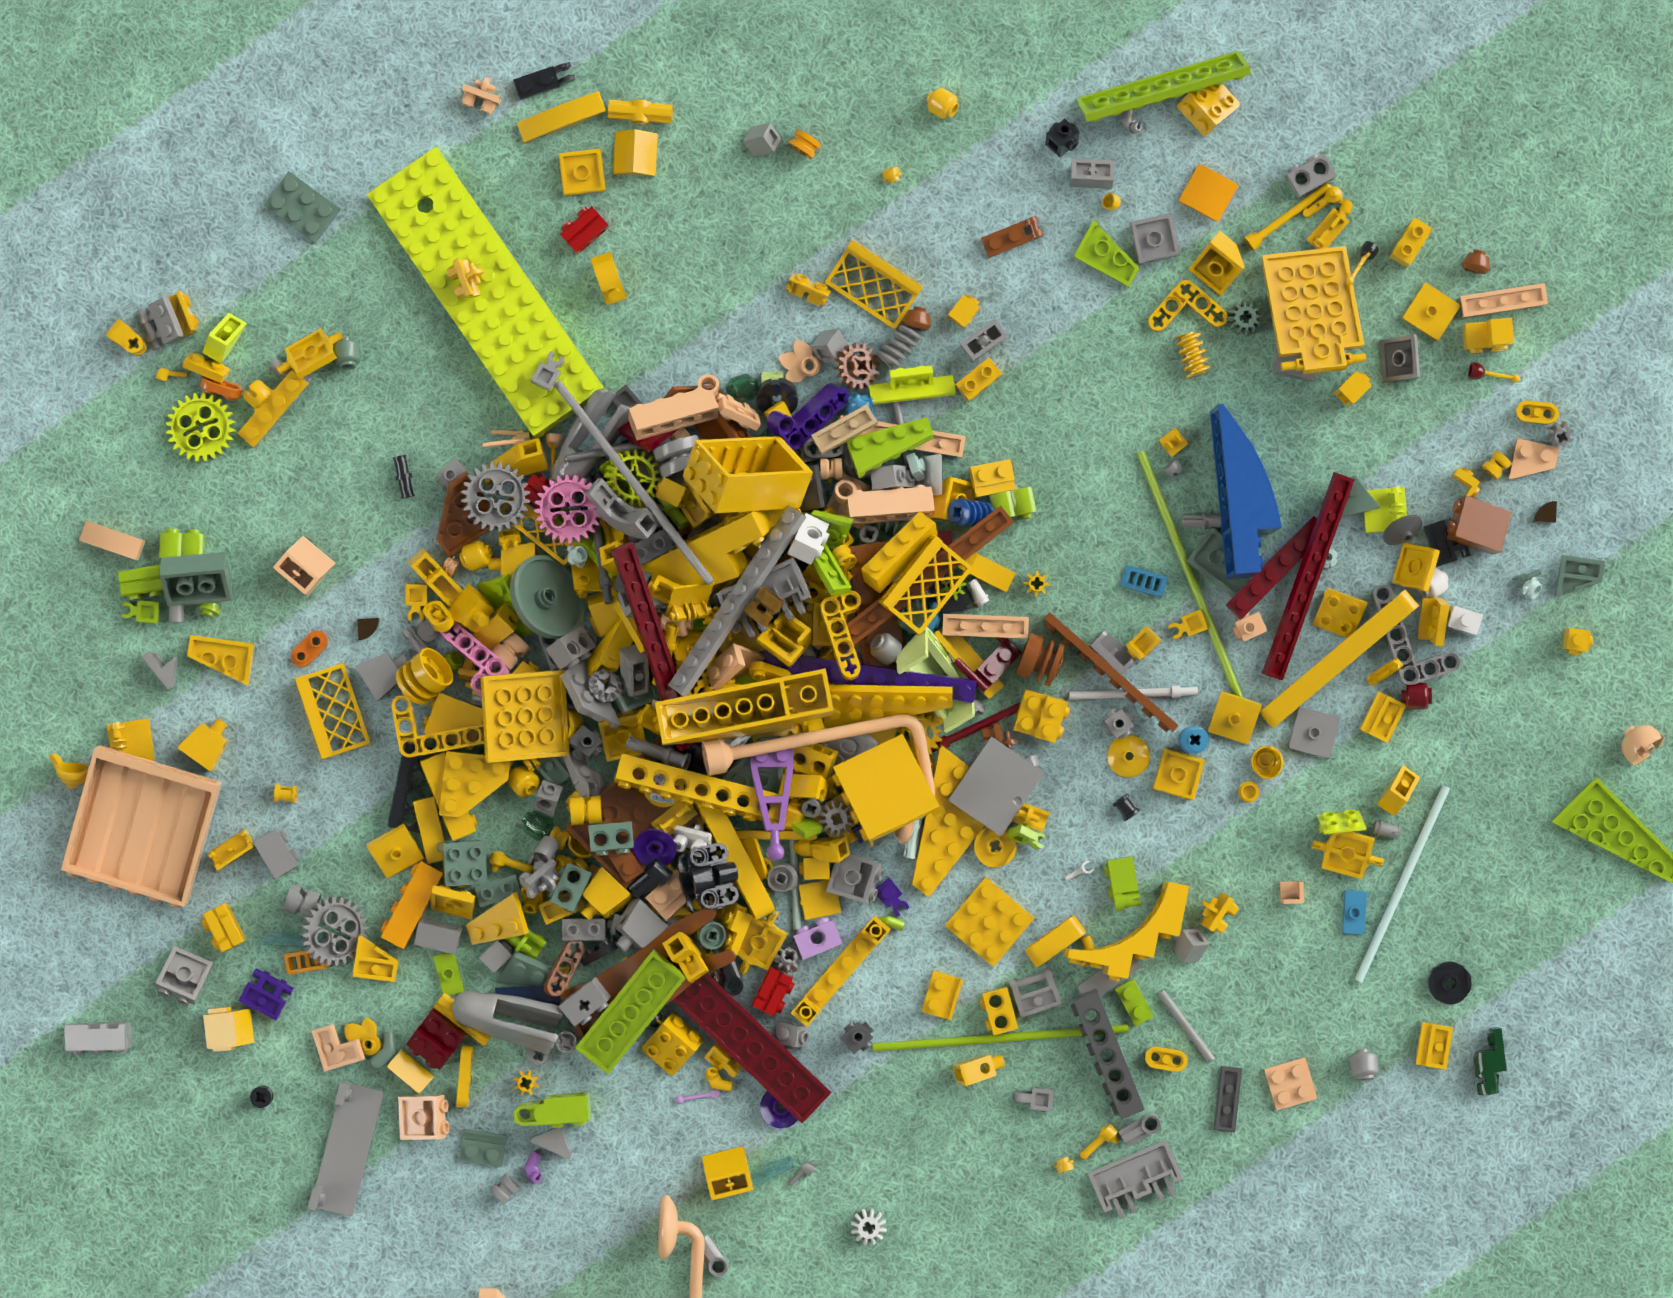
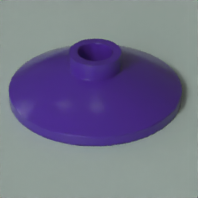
M646 830L635 839L634 854L646 866L655 858H658L664 865H668L675 858L676 843L668 833L662 830Z
M766 1091L760 1102V1112L763 1119L775 1128H788L794 1125L798 1120L786 1108L782 1111L778 1110L777 1105L780 1102Z

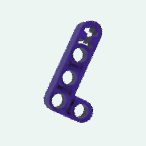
M827 384L792 417L779 411H772L767 417V425L773 435L780 436L791 449H799L811 438L812 434L822 428L847 404L849 393L846 389L835 384Z

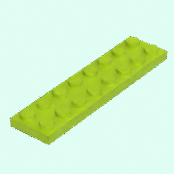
M1238 50L1076 98L1086 122H1096L1109 115L1116 116L1126 110L1140 109L1143 105L1157 104L1171 97L1178 98L1184 93L1198 92L1212 85L1219 86L1225 81L1232 79L1239 80L1251 74L1248 63Z

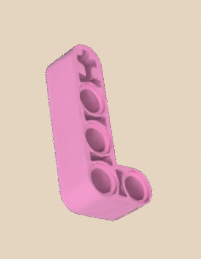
M455 621L450 630L440 632L453 648L480 669L471 680V687L479 697L482 698V692L479 689L481 676L509 674V669L499 657ZM450 632H456L458 636L455 638ZM467 642H471L469 647L463 648ZM486 654V657L483 660L478 661L481 655ZM497 667H501L498 673H493Z

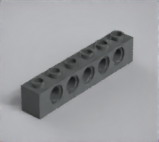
M1095 988L1073 997L1074 1004L1070 1006L1074 1016H1079L1082 1023L1078 1026L1082 1036L1087 1035L1090 1043L1086 1044L1090 1055H1095L1098 1063L1094 1064L1098 1075H1103L1105 1083L1102 1086L1106 1095L1111 1094L1113 1102L1110 1103L1114 1115L1119 1114L1122 1120L1144 1111V1106L1098 991ZM1090 1010L1096 1012V1017L1093 1020L1085 1019V1014ZM1097 1030L1104 1032V1036L1100 1040L1093 1038V1034ZM1104 1050L1112 1051V1056L1109 1059L1101 1058V1053ZM1112 1070L1120 1071V1075L1116 1079L1109 1078V1073ZM1121 1089L1128 1091L1127 1096L1123 1099L1117 1098V1092Z

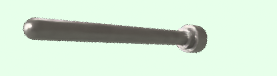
M663 441V442H662L660 445H658L657 447H660V446L666 444V441ZM633 442L611 446L617 454L625 453L627 450L630 452L634 449H642ZM602 448L567 454L564 456V461L572 463L607 456Z

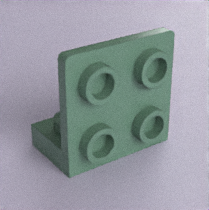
M484 840L437 843V851L443 852L445 886L487 883L486 846Z

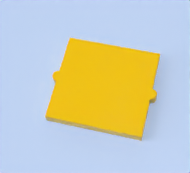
M830 879L798 885L801 899L799 904L802 905L805 920L841 913L840 896L826 892Z

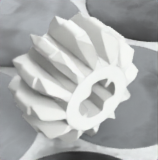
M873 1208L870 1209V1215H867L866 1210L862 1209L863 1217L856 1213L854 1216L858 1221H851L852 1226L858 1227L852 1229L851 1233H859L856 1241H860L864 1237V1245H867L868 1239H871L874 1245L876 1244L874 1237L882 1240L883 1236L879 1232H887V1228L881 1227V1225L886 1224V1219L879 1220L882 1216L881 1212L873 1216ZM866 1222H869L870 1225H875V1227H872L871 1232L863 1229Z

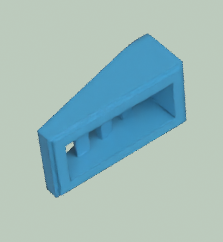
M1126 565L1120 586L1162 598L1168 577ZM1131 571L1135 572L1132 584L1128 583ZM1139 574H1142L1141 585L1137 586ZM1149 576L1152 578L1149 588L1147 589L1145 588V584ZM1156 579H1159L1160 582L1157 591H1154L1153 588L1155 585Z

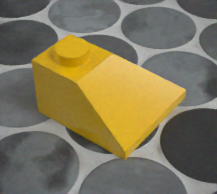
M1219 231L1189 267V270L1221 296L1245 266L1236 243Z
M948 476L942 482V495L933 496L935 511L932 518L950 522L948 507L953 500L967 499L976 501L977 498L974 497L975 492L972 488V483Z

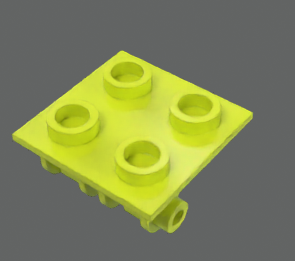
M1405 487L1366 490L1380 506L1378 509L1364 512L1366 533L1383 532L1392 522L1407 516Z
M1348 809L1340 813L1329 811L1317 815L1320 823L1318 825L1319 833L1324 835L1367 830L1360 811Z

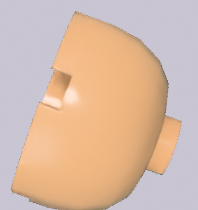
M1632 725L1623 733L1625 737L1621 743L1622 754L1631 765H1638L1651 756L1649 753L1654 748L1658 749L1665 738L1652 726L1639 725L1635 728Z

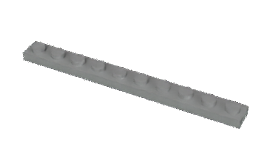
M788 505L668 686L682 696L689 694L744 612L745 607L752 600L807 518L805 515Z

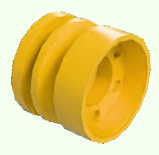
M424 648L414 655L410 661H407L396 671V681L402 693L415 704L424 705L434 698L437 693L442 692L453 682V672L447 660L439 652L431 648Z

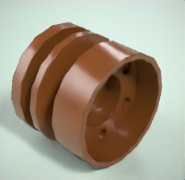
M1030 633L1015 674L1029 679L1033 671L1037 672V683H1040L1043 675H1046L1044 685L1050 687L1052 681L1057 677L1063 662L1065 645L1059 644L1056 652H1054L1052 649L1055 641H1051L1047 648H1043L1044 637Z

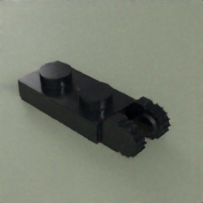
M570 62L559 64L555 67L551 66L513 79L520 101L557 89L560 85L574 81L576 79L574 74L567 75L559 80L556 75L558 72L571 68Z

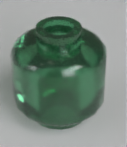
M744 373L729 379L728 385H726V393L737 402H747L755 399L756 390L759 385L755 378Z
M536 810L527 812L522 819L524 833L536 841H541L544 836H550L554 828L553 819Z

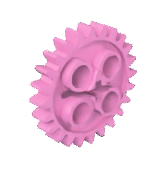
M568 474L565 475V480L557 476V483L549 480L551 487L543 485V489L546 492L544 494L538 493L542 499L541 501H535L537 505H540V508L534 510V512L539 513L541 516L536 518V521H543L539 528H547L546 536L553 533L552 540L556 541L560 537V543L564 544L568 538L569 544H573L574 538H576L581 543V536L589 539V531L596 533L593 526H601L597 521V518L601 517L593 510L596 506L585 495L593 485L591 482L586 485V478H582L579 482L577 475H574L572 480ZM582 492L584 500L577 504L575 496L577 493ZM557 494L563 496V501L559 505L554 503V497ZM569 505L575 508L588 507L587 510L582 511L571 510L570 514L565 511L551 512L552 508H569ZM579 514H584L585 521L582 525L576 523V517ZM558 515L564 517V522L561 526H556L555 518Z

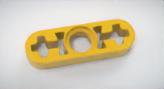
M462 1045L456 1101V1107L468 1108L473 1046Z

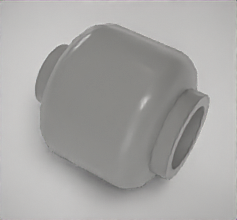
M889 633L878 634L870 642L871 655L884 665L896 662L897 655L902 650L901 643Z
M1368 1049L1356 1050V1054L1349 1058L1351 1075L1357 1078L1358 1081L1373 1080L1374 1076L1379 1073L1376 1054L1369 1052Z

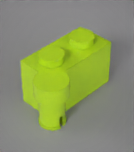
M1133 856L1106 860L1107 865H1103L1105 878L1109 877L1110 886H1107V894L1109 899H1113L1115 911H1122L1127 907L1141 906V900L1133 901V899L1140 898Z

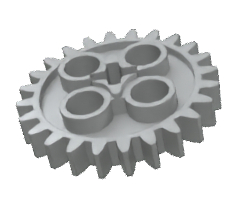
M489 462L488 469L484 464H481V471L474 468L475 476L467 475L470 482L462 483L467 487V490L460 491V493L466 495V498L461 499L460 502L467 503V506L462 510H469L470 513L467 515V518L475 517L473 524L476 525L481 522V529H484L486 525H488L489 531H493L494 526H496L498 531H501L502 525L506 529H510L509 522L517 525L515 518L523 519L524 517L520 512L528 511L523 506L524 503L530 502V500L525 499V495L530 494V491H524V487L528 483H521L520 481L524 476L520 475L517 477V469L510 472L509 464L504 469L502 468V462H498L496 468L493 462ZM485 478L491 482V488L487 491L481 487V482ZM506 481L512 485V491L508 494L502 489ZM495 491H497V495L513 497L514 500L497 499L494 503L493 498L479 497L477 492L495 494ZM481 500H486L488 503V509L485 512L480 511L478 508ZM502 503L509 505V512L506 515L501 514L499 511Z
M329 896L328 901L321 898V905L314 902L315 909H307L310 913L309 917L303 916L306 924H300V927L305 928V931L299 933L300 936L305 937L301 944L308 945L304 951L307 953L311 952L310 958L316 959V962L321 964L324 961V964L330 966L331 962L333 965L338 966L339 960L341 963L346 964V957L353 960L352 953L356 952L358 935L367 938V935L363 934V930L368 929V927L362 925L367 919L360 917L363 910L357 909L358 905L355 903L351 904V900L347 898L343 900V897L340 896L336 899L333 896ZM332 912V918L327 922L326 917L328 913ZM350 921V927L345 930V923ZM321 922L348 935L349 939L319 927L318 923ZM323 932V938L318 941V934ZM340 940L341 946L336 950L335 945Z

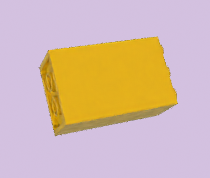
M780 436L695 440L683 477L715 513L786 509L788 505L792 508H800L813 472Z

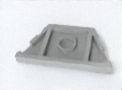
M587 659L583 662L580 661V663L568 669L560 676L577 712L590 716L598 722L601 720L608 721L613 729H616L621 724L611 703L598 700L592 695L589 689V679L591 676L588 675Z

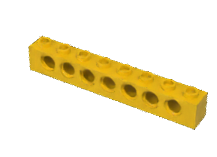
M621 754L614 782L618 783V786L621 788L630 789L634 787L644 794H651L652 792L660 794V797L663 799L672 800V798L681 799L683 804L693 805V803L702 805L703 809L714 811V808L723 810V814L729 816L739 814L743 815L745 820H762L761 812L758 809L756 791L753 787L626 754ZM634 771H641L644 778L636 780L632 773ZM661 776L665 784L657 785L654 783L653 778ZM678 781L683 782L685 790H677L674 783ZM703 787L706 790V795H697L695 788ZM763 790L764 797L782 796L780 794ZM719 792L725 793L727 801H719L716 794ZM745 798L748 806H739L737 799ZM781 804L767 805L771 824H778Z

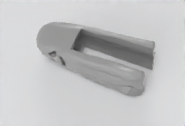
M598 389L589 397L583 410L595 426L617 395L615 392L607 389ZM620 405L601 434L611 446L620 436L618 429L629 421V408L633 406ZM578 417L568 433L558 459L553 465L552 479L555 483H557V476L565 480L566 474L570 476L571 480L574 475H577L580 482L582 478L589 476L603 458L598 457L572 463L564 461V456L567 454L583 452L580 446L590 434ZM597 441L591 450L601 448Z
M473 991L460 993L454 999L452 1005L453 1015L459 1023L545 1055H549L551 1049L553 1050L558 1038L557 1034L493 1019V1014L498 1012L552 1029L557 1027L559 1020L563 1016L562 1010L554 1004L518 996L493 993L483 994Z

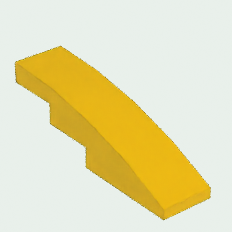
M597 91L517 122V126L523 142L528 143L566 127L575 126L606 112L600 92Z

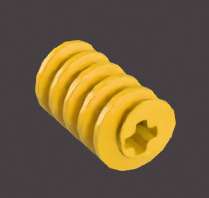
M1190 332L1174 337V339H1181L1176 343V347H1183L1178 354L1186 356L1181 360V363L1188 364L1183 368V371L1190 372L1186 379L1203 375L1211 368L1210 365L1203 364L1208 360V357H1201V354L1206 349H1199L1203 341L1196 340L1201 335L1198 332Z

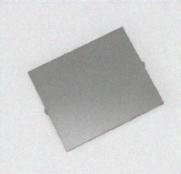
M990 737L948 801L972 816L974 820H978L1002 836L1045 772L1022 758L1019 753H1015L993 737Z

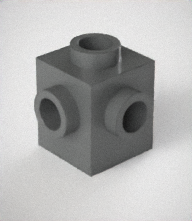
M582 725L569 740V746L574 749L573 753L581 760L585 758L589 761L592 757L596 759L603 750L601 747L603 745L602 736L596 730L592 729L590 731Z
M860 1020L856 1023L854 1021L850 1022L844 1028L846 1032L840 1036L842 1042L853 1054L860 1049L865 1051L873 1044L870 1041L873 1039L871 1034L873 1029L866 1021L863 1024ZM856 1033L862 1034V1037L860 1039H856L854 1035Z

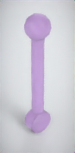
M714 1089L710 1093L686 1097L677 1096L675 1102L681 1104L683 1101L706 1097L718 1098L719 1091Z

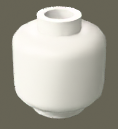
M1435 568L1428 592L1418 590L1419 594L1422 597L1437 598L1448 589V575L1445 571Z

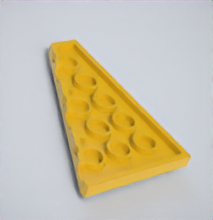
M942 745L938 749L939 752L933 777L935 798L940 806L941 814L933 817L931 813L924 818L918 856L915 862V871L911 882L913 886L928 897L931 896L985 826L948 801L970 767Z

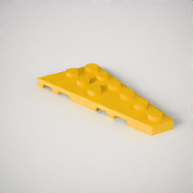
M829 685L835 715L824 717V726L827 729L899 714L912 716L952 708V687Z

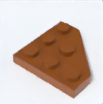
M464 471L448 482L436 536L437 542L449 558L459 552L462 547L472 543L489 531L488 525L484 529L480 528L481 522L474 525L475 517L467 518L470 511L462 510L467 506V503L460 502L461 499L466 498V495L460 493V491L467 490V487L462 483L470 482L467 477L469 475L467 471ZM477 492V496L484 497L481 492ZM486 500L479 502L478 508L480 511L485 512L488 509Z

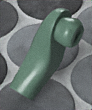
M394 1031L383 1032L382 1047L369 1061L373 1069H381L396 1051Z

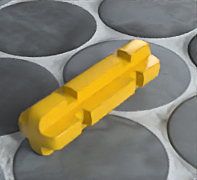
M1394 658L1367 676L1366 680L1371 686H1374L1402 668L1403 664L1398 658Z

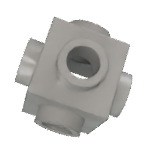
M1114 708L1105 714L1106 719L1103 721L1105 724L1103 729L1109 737L1114 736V738L1121 737V739H1124L1132 733L1131 728L1134 727L1132 724L1134 718L1128 710L1123 711V709H1119L1117 711ZM1118 719L1123 721L1121 728H1118L1115 724Z

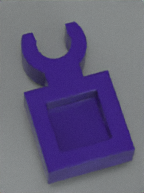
M890 878L875 888L878 890L877 897L886 907L892 904L893 911L897 916L901 915L897 911L899 905H904L907 910L909 909L907 902L899 899L903 893Z

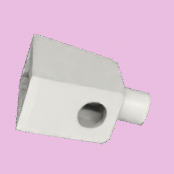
M1449 606V619H1447L1446 628L1477 638L1483 614L1457 606Z

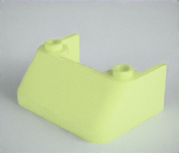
M928 627L925 628L921 635L916 634L897 655L896 663L899 675L905 671L907 673L915 671L968 679L953 664L954 659ZM952 700V708L934 711L938 717L943 718L945 733L975 717L974 703Z

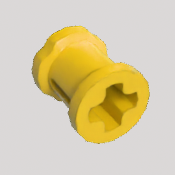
M276 783L274 802L288 801L296 804L298 786H280L279 783Z

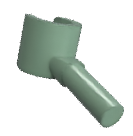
M1538 569L1524 576L1516 575L1512 580L1518 577L1521 578L1522 584L1516 586V588H1521L1526 581L1540 575L1541 571Z

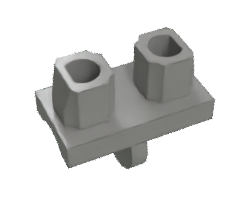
M552 859L548 862L539 860L533 867L534 873L532 875L524 872L519 877L520 884L526 889L529 898H534L545 889L550 892L556 889L555 881L558 879V873L555 869L556 861Z

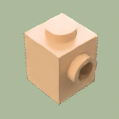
M1259 612L1252 615L1248 613L1243 619H1238V621L1234 622L1235 627L1232 628L1236 639H1241L1242 642L1267 632Z

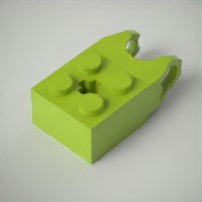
M589 1092L546 1095L543 1100L524 1102L513 1111L514 1122L521 1126L551 1125V1128L564 1127L565 1123H572L573 1126H583L591 1118ZM527 1109L530 1112V1118H523L520 1115V1110Z

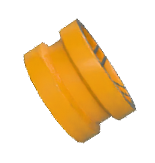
M796 129L794 132L795 136L789 140L788 145L803 156L813 159L815 156L814 152L819 150L821 143L806 132Z

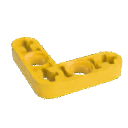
M1182 280L1148 319L1149 328L1154 332H1160L1167 327L1186 304L1213 327H1222L1227 322L1228 315L1220 305L1193 282ZM1181 285H1183L1184 287L1189 285V291L1193 295L1195 291L1199 293L1197 296L1194 297L1192 303L1188 300L1191 298V296L1188 293H1185L1184 295L1181 294ZM1198 298L1206 299L1208 303L1206 309L1201 310L1196 307V300ZM1169 300L1176 301L1178 305L1177 310L1174 312L1168 311L1166 309V302ZM1213 305L1215 308L1212 311L1215 314L1222 313L1221 319L1223 322L1217 321L1215 323L1213 321L1214 316L1211 313L1208 316L1204 313ZM1160 309H1162L1163 312L1168 316H1171L1170 319H1168L1166 316L1164 317V319L1161 321V323L1163 324L1162 327L1159 325L1155 327L1153 325V318L1155 317L1158 319L1162 314V312H1159Z

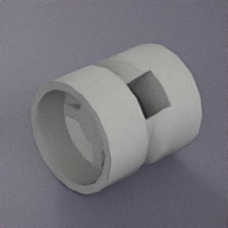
M781 864L771 868L767 880L771 889L782 893L794 889L798 885L800 877L799 872L794 866Z
M292 884L285 901L284 911L293 914L300 912L301 916L309 917L310 913L307 909H315L314 902L320 903L322 893L313 890L305 892L303 887Z

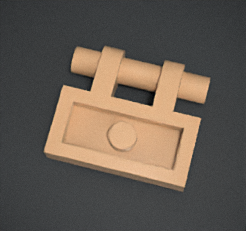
M718 393L715 397L716 401H718L717 404L722 417L727 420L733 419L742 427L757 431L761 425L759 415L755 413L756 410L750 408L749 404L737 402L728 394Z

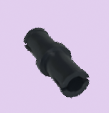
M406 455L393 457L397 473L395 478L399 482L401 498L414 497L415 494L411 482L412 473H409Z

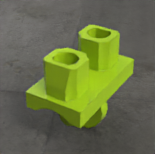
M530 930L525 935L504 939L516 947L515 951L517 953L522 951L533 959L537 958L546 944L545 938L539 933L534 934Z

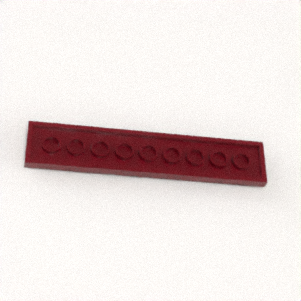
M669 956L666 958L675 967L681 968L678 963L672 962ZM709 974L695 981L673 999L676 1004L801 1123L832 1093Z

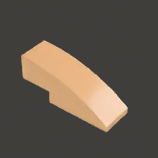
M89 521L85 522L79 541L138 561L145 544V540Z

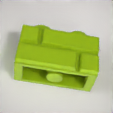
M161 564L118 571L122 597H128V601L141 599L143 594H149V597L161 596L162 591H164L160 579Z

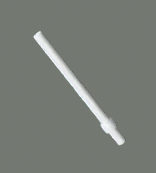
M1180 685L1171 686V688L1138 689L1146 697L1172 696V698H1181V696L1198 695L1197 687H1180ZM1124 690L1069 691V700L1126 698L1125 695L1127 693Z

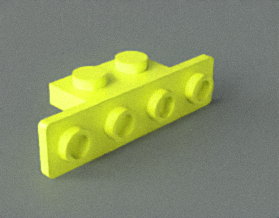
M932 366L890 370V382L871 384L869 386L870 398L874 400L873 405L956 394L953 376L933 377Z

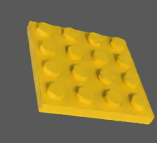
M565 670L481 676L485 761L487 763L569 755L566 687L560 677L565 673Z

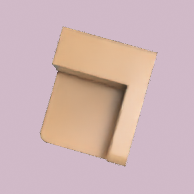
M1303 881L1279 882L1280 903H1304Z

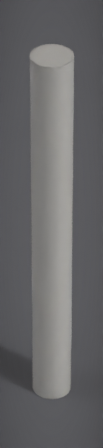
M1162 990L1157 994L1206 1061L1208 1063L1212 1062L1215 1057L1166 991Z

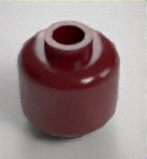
M1425 682L1406 685V690H1401L1402 703H1406V707L1409 710H1426L1429 704H1432V687H1428V684Z

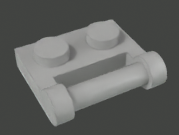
M1049 967L1043 969V972L1019 980H1009L1021 1018L1062 1004ZM1047 980L1048 986L1020 995L1019 988Z

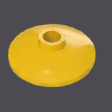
M1128 735L1124 739L1118 737L1111 743L1107 759L1110 768L1116 774L1130 778L1140 775L1147 768L1150 752L1142 739ZM1127 752L1133 754L1132 760L1125 758Z

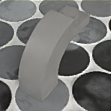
M602 478L597 479L585 493L596 506L593 510L609 525L628 536L648 539L660 524L648 508H635L622 501Z

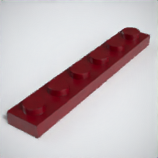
M1315 516L1263 566L1259 574L1253 576L1226 604L1239 620L1243 619L1303 558L1317 520Z

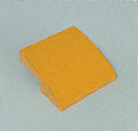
M1198 164L1178 201L1198 211L1201 215L1219 222L1239 185L1221 174Z

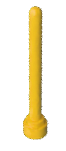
M1325 183L1258 233H1249L1244 237L1245 243L1252 251L1258 249L1264 238L1326 194L1327 189L1331 185Z

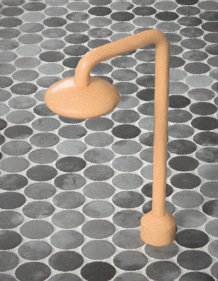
M899 714L730 747L721 739L702 742L705 768L708 776L726 773L733 760L907 727L913 734L917 763L935 796L925 731L921 722L908 714ZM914 822L893 831L899 843L905 844L908 842L913 831Z
M663 1195L660 1199L658 1256L662 1260L668 1258L676 1245L677 1234H684L690 1237L692 1248L689 1298H702L704 1236L694 1224L678 1221L677 1209L670 1196ZM480 1288L479 1298H505L497 1288Z

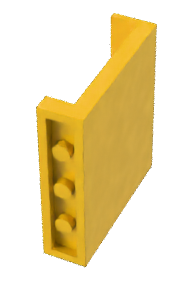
M903 734L833 767L835 774L832 775V778L837 787H842L844 793H841V796L846 805H851L853 811L850 814L855 824L860 823L862 829L859 832L864 842L869 841L871 847L874 846V840L932 813L933 817L941 814L940 806Z

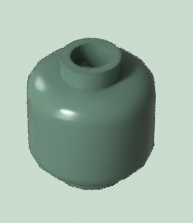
M343 337L344 339L333 344V351L337 357L333 360V363L341 370H352L360 363V346L356 341L351 340L350 337Z

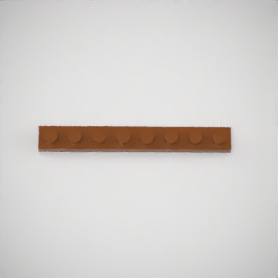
M1049 612L1044 618L1047 622L1045 624L1046 628L1052 633L1057 631L1062 635L1061 641L1069 648L1073 645L1079 650L1077 655L1085 662L1089 659L1095 664L1093 669L1101 676L1105 673L1111 679L1109 683L1117 690L1122 688L1127 693L1125 697L1133 704L1138 702L1143 707L1141 711L1149 718L1154 716L1159 721L1157 725L1166 733L1169 730L1172 733L1179 726L1053 614Z

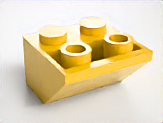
M744 1146L702 1156L711 1201L754 1189Z

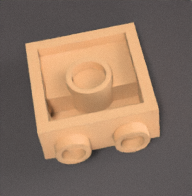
M444 1095L398 1097L400 1140H435L446 1138L450 1127L448 1121H445V1112L448 1111L449 1105L448 1101L444 1100Z

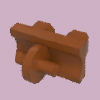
M993 724L991 727L982 729L983 740H989L990 737H993L1011 750V744L1017 743V739L1011 740L1010 731L1004 732V740L1001 739L1000 724Z

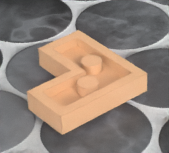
M334 1024L312 1030L324 1072L365 1059L360 1040L356 1039L340 1044Z

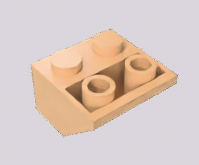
M303 536L284 553L273 568L302 593L309 596L336 563Z

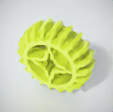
M637 449L633 450L632 456L629 450L625 451V457L618 453V456L624 463L631 461L629 470L631 473L633 472L635 478L639 479L638 482L640 484L649 483L646 492L652 499L655 498L656 495L652 490L656 491L657 485L655 483L658 484L662 480L655 478V476L660 475L659 470L654 471L653 469L658 466V463L656 462L651 465L649 462L653 457L649 456L647 459H644L646 454L644 451L641 452L640 456H637ZM637 463L646 468L649 477L639 472ZM607 465L606 470L611 473L604 474V478L610 479L606 484L612 486V491L618 497H621L622 501L626 502L628 500V505L633 506L635 501L637 507H640V497L635 495L634 489L624 476L617 473V467L615 465L614 467ZM616 480L627 485L628 494L619 488Z

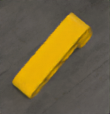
M856 591L827 597L822 601L820 608L840 673L846 680L856 679L861 669L844 615L857 611L860 606L861 598ZM847 597H854L857 604L849 607L846 605L845 599ZM832 603L835 605L836 611L834 613H827L824 606ZM833 624H840L843 627V631L836 634L832 632L831 626ZM846 644L849 646L850 651L847 654H841L838 651V646ZM849 658L851 667L856 668L853 674H850L849 671L845 672L847 669L846 660Z

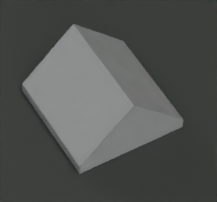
M1417 334L1380 340L1383 382L1416 380L1420 377Z

